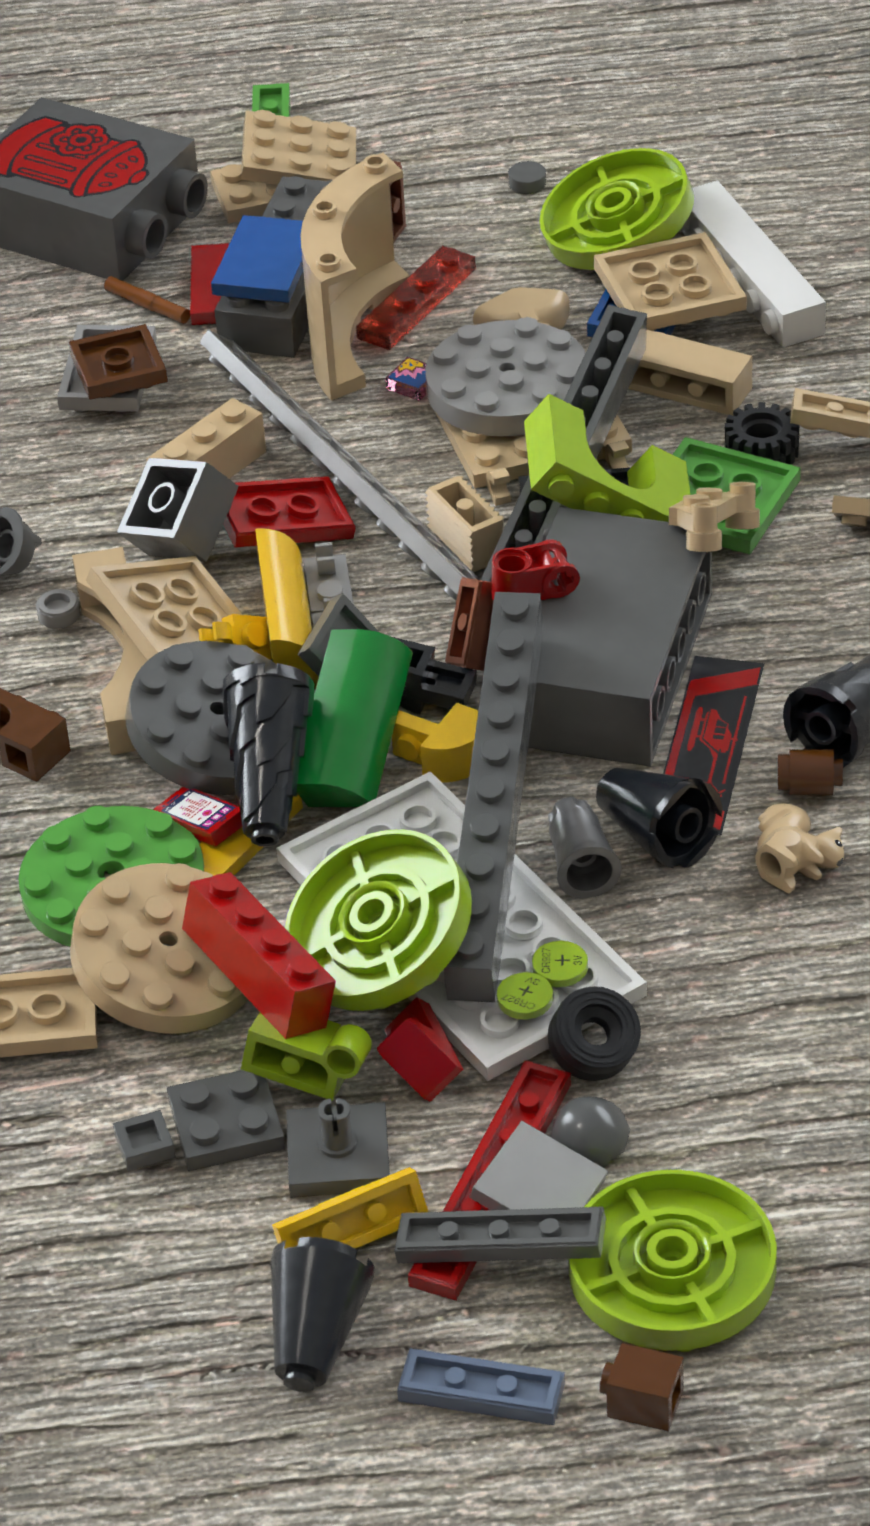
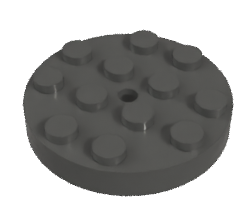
M194 641L176 644L155 654L137 672L131 685L126 707V728L137 753L157 773L188 789L195 788L208 794L235 795L234 761H230L229 733L224 720L223 679L231 671L239 667L256 663H265V673L277 674V665L263 655L254 652L248 646L218 641Z

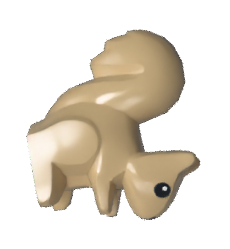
M786 803L774 804L759 816L760 824L758 827L763 833L760 835L757 843L756 865L760 877L775 887L790 894L795 890L796 881L794 874L798 871L806 877L819 880L822 877L819 868L834 869L842 865L844 849L840 838L842 834L841 827L833 828L816 836L810 834L811 821L807 812L798 806Z

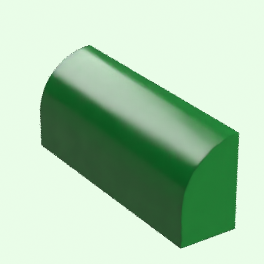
M331 630L314 694L312 717L308 718L304 758H300L297 793L308 807H360L377 798L413 652L401 641L389 635L371 630Z

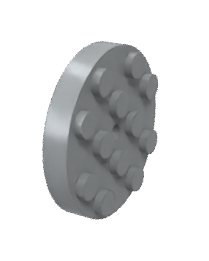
M530 317L518 320L493 321L478 325H464L458 329V332L442 341L430 354L425 369L427 398L432 409L439 417L459 429L488 436L525 435L524 421L548 394L564 401L586 352L582 345L568 331L538 323L536 319Z

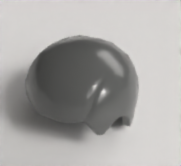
M586 1096L571 1099L559 1110L554 1119L550 1137L605 1168L611 1160L625 1152L630 1128L624 1113L613 1102L599 1097Z

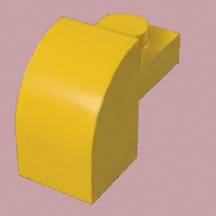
M456 703L439 724L399 710L392 734L393 755L421 764L422 775L431 772L442 783L468 778L479 710Z

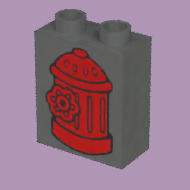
M43 97L35 102L0 135V248L104 279L113 276L123 281L143 260L155 258L161 252L166 238L186 218L196 217L206 202L208 183L205 175L198 173L195 141L192 138Z

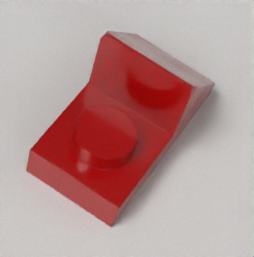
M418 997L384 1029L388 1037L377 1047L380 1056L423 1099L429 1102L464 1070L432 1007L428 1002Z

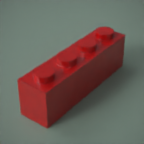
M231 872L216 874L212 877L190 882L182 925L185 933L285 1039L326 1028L336 980Z

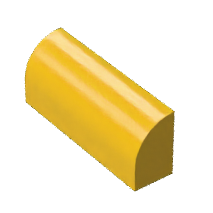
M255 529L272 662L276 665L277 663L304 671L312 678L314 689H316L319 676L298 655L312 631L300 550L290 537L279 531Z

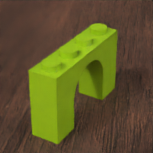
M548 394L524 421L531 490L568 508L669 522V507L682 501L683 496L691 495L686 461L654 445H651L627 471L629 486L612 477L597 462L590 451L587 443L584 411L551 394Z

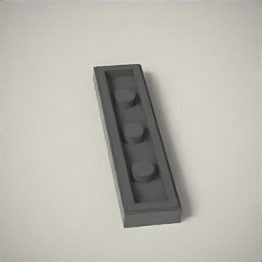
M604 1207L401 1213L394 1252L397 1263L601 1258L606 1216Z

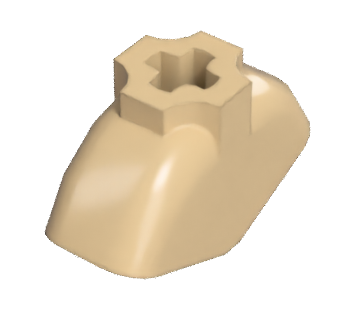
M512 288L481 304L474 312L473 325L530 317L536 319L538 323L562 330L570 314L569 297L564 291L558 289Z

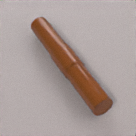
M109 276L105 280L104 289L127 299L138 306L182 324H186L190 319L189 309L161 298L159 295L143 288H138L113 276Z

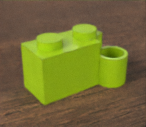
M259 1013L248 1030L241 1070L252 1072L255 1075L333 1101L344 1080L354 1077L359 1072L372 1048V1040L369 1034L357 1025L348 1024L341 1026V1024L328 1020L327 1027L324 1029L285 1039Z

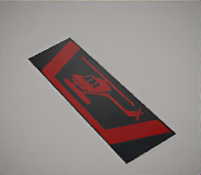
M695 656L663 774L701 779L716 789L720 795L723 810L722 817L716 814L713 829L719 831L717 835L722 836L765 663Z

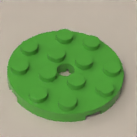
M135 806L90 807L85 812L71 816L56 825L48 827L27 851L22 861L18 878L23 908L31 923L41 933L58 943L70 947L74 920L78 908L87 894L105 879V871L111 875L130 867L153 863H182L204 871L201 847L192 832L172 820V817L167 813Z

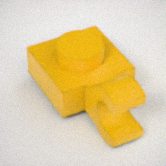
M230 614L222 618V621L213 622V629H198L199 641H218L234 645H245L269 660L272 659L266 617Z

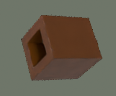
M621 1343L614 1363L606 1362L600 1380V1393L607 1396V1417L669 1432L684 1391L683 1357Z

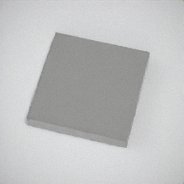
M521 1121L474 1185L470 1198L490 1210L585 1207L605 1182L608 1170Z

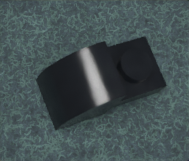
M395 638L404 643L413 652L400 702L401 707L420 715L425 703L452 709L456 703L467 705L476 685L477 670L436 661L435 647Z

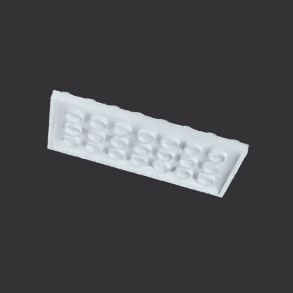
M428 772L277 847V859L289 874L302 885L319 863L348 842L378 831L405 829L432 837L441 843L457 862L465 805L436 776ZM514 854L498 986L510 975L522 972L533 973L532 958L535 951L542 945L552 941H569L584 949L588 957V970L584 978L571 986L552 987L553 1003L550 1009L537 1018L527 1020L515 1019L503 1013L497 1003V994L495 1003L447 1000L443 971L434 983L425 986L408 998L413 1001L418 997L430 1004L448 1040L489 1081L523 1063L525 1060L549 1049L548 1027L561 1002L569 994L585 987L598 986L621 994L632 1004L647 996V982ZM586 1023V1024H584V1025L582 1026L581 1031L584 1030V1029H586V1028H588V1027H590L591 1025H593V1024H595V1023Z

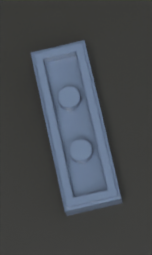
M409 1348L397 1389L398 1401L554 1425L565 1386V1372Z

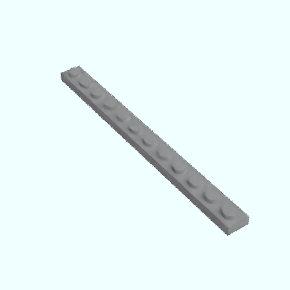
M209 329L199 343L211 353L208 359L218 368L230 372L231 375L228 379L244 391H250L249 400L259 408L270 411L272 414L269 419L281 429L287 432L290 431L292 433L290 440L307 452H312L314 454L311 458L312 462L326 472L333 473L335 476L332 481L338 487L350 494L354 493L357 496L354 503L365 512L376 515L378 517L376 524L383 531L394 537L398 536L401 539L398 546L410 556L416 559L420 558L423 561V564L420 566L421 569L434 579L443 581L446 584L443 590L450 597L457 601L462 577L480 580L238 344Z

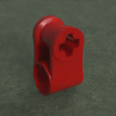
M554 539L545 540L527 546L505 548L496 552L492 558V599L494 600L495 592L540 593L541 600L561 598L569 595L576 589L580 581V574L577 568L566 560L567 552L560 541ZM549 552H553L555 557L552 558ZM553 580H556L558 586L554 585Z

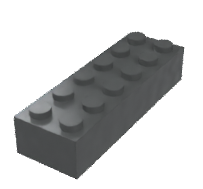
M282 176L262 217L303 221L313 200L332 180L320 181L304 179L299 176ZM304 271L288 303L221 296L214 310L217 334L234 341L245 352L295 358L309 329Z

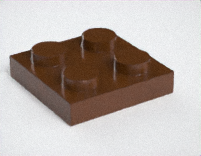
M146 324L68 342L71 358L89 400L108 398L114 394L135 389H146L153 385L168 382L166 367Z

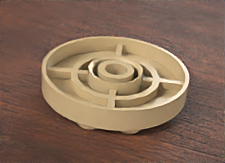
M182 863L144 864L112 874L98 883L87 894L75 916L70 956L72 968L79 985L95 1005L111 1017L129 1026L156 1033L175 1034L194 1032L214 1026L232 1016L246 1003L248 999L182 929L190 882L214 875Z

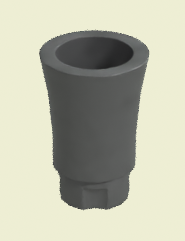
M571 796L557 801L553 810L548 814L550 826L549 834L554 846L557 862L558 884L562 891L574 898L584 899L603 895L618 882L622 871L621 862L610 847L601 829L598 817L586 800H578Z

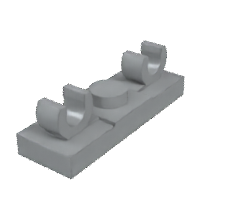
M332 542L315 544L316 557L303 558L313 628L333 597L343 593L353 603L346 555H333Z

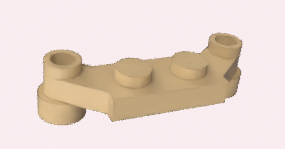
M752 482L730 483V491L722 492L720 488L696 489V494L685 495L682 501L669 507V525H676L687 530V550L697 552L721 550L722 530L718 529L719 522L725 520V527L731 529H754L760 527V509L755 508L756 484Z

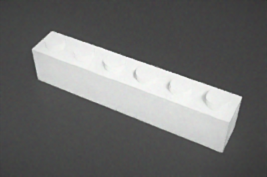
M719 181L694 187L692 212L679 232H683L686 236L707 233L746 294L747 311L750 314L753 313L760 321L764 331L768 335L771 334L782 348L825 335L826 302Z

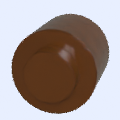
M789 749V754H778V791H789V795H833L834 786H843V759H834L833 750Z

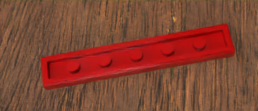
M524 1061L442 1212L490 1210L470 1198L474 1185L521 1121L544 1134L546 1133L571 1086V1073ZM477 1261L414 1263L408 1273L409 1287L456 1301Z

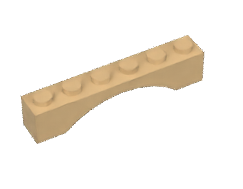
M123 547L72 555L82 615L99 623L113 635L123 649L121 663L112 680L100 693L111 755L133 752L136 749L129 738L126 728V707L132 682L139 669L147 662V659L86 582L91 567L126 563Z

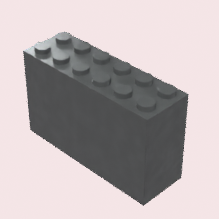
M564 507L558 508L552 524H546L543 541L554 539L563 544L567 552L566 560L577 568L580 574V581L576 589L567 596L541 600L544 629L528 748L651 767L712 596V551L697 552L687 550L686 529L676 525H669V522ZM549 552L551 557L554 558L553 552ZM553 580L554 585L558 586L556 580Z

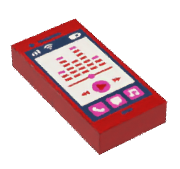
M181 787L153 809L169 814L172 820L192 832L196 839L215 847L242 827L239 806L195 788Z

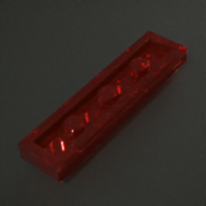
M446 246L439 248L356 325L357 339L391 350L476 270L475 256L458 251L455 248Z

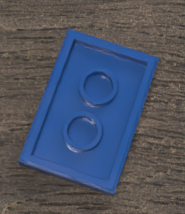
M243 215L211 282L212 295L288 303L303 272L301 249L303 221Z

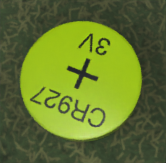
M552 941L542 945L535 951L532 958L533 973L546 978L552 987L571 986L578 983L586 975L588 957L584 949L573 942Z
M530 972L516 973L508 976L499 984L497 1003L501 1011L512 1018L522 1020L533 1019L543 1015L550 1009L553 1003V989L550 982L541 975Z

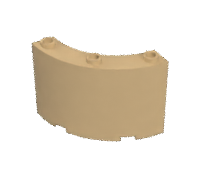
M384 152L367 156L362 162L349 168L325 186L311 203L302 223L301 249L311 359L315 377L321 389L331 401L366 387L365 374L357 365L350 347L355 333L361 324V316L367 309L374 310L393 296L411 289L410 275L394 259L389 183L403 178V170Z

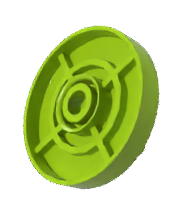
M633 148L612 152L578 167L554 187L546 198L540 212L541 232L552 255L561 263L577 269L595 270L594 255L672 239L684 226L692 212L694 191L682 163L667 152L651 148Z
M405 829L378 831L348 842L327 856L315 867L295 894L286 917L285 929L336 980L331 1006L352 1011L384 1009L434 983L439 974L453 959L463 942L470 923L472 912L471 890L461 867L442 844L432 837Z
M656 1170L639 1173L617 1181L603 1189L585 1205V1207H604L606 1224L601 1258L568 1259L570 1285L584 1313L596 1325L612 1336L644 1348L687 1352L716 1344L732 1337L751 1324L767 1305L776 1281L777 1245L775 1233L762 1208L748 1194L733 1184L718 1177L695 1171Z

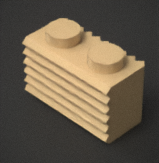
M455 476L429 487L425 492L428 495L425 499L428 502L426 505L428 511L426 513L429 515L427 518L429 524L427 526L471 571L476 572L486 568L504 530L503 516H499V512L494 511V507H490V503H487L485 498H481V494H477L476 489H472V485H468V481L463 480V476Z

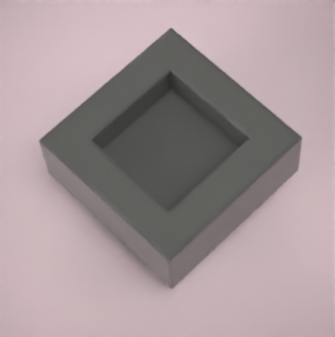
M161 1110L113 1123L115 1138L127 1171L176 1158L174 1144Z

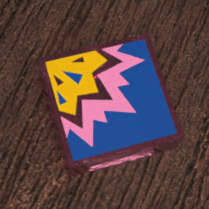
M411 357L405 358L385 377L386 389L420 401L426 395V363Z

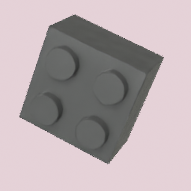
M149 458L117 533L148 556L164 558L196 556L199 561L207 562L239 486L208 462Z

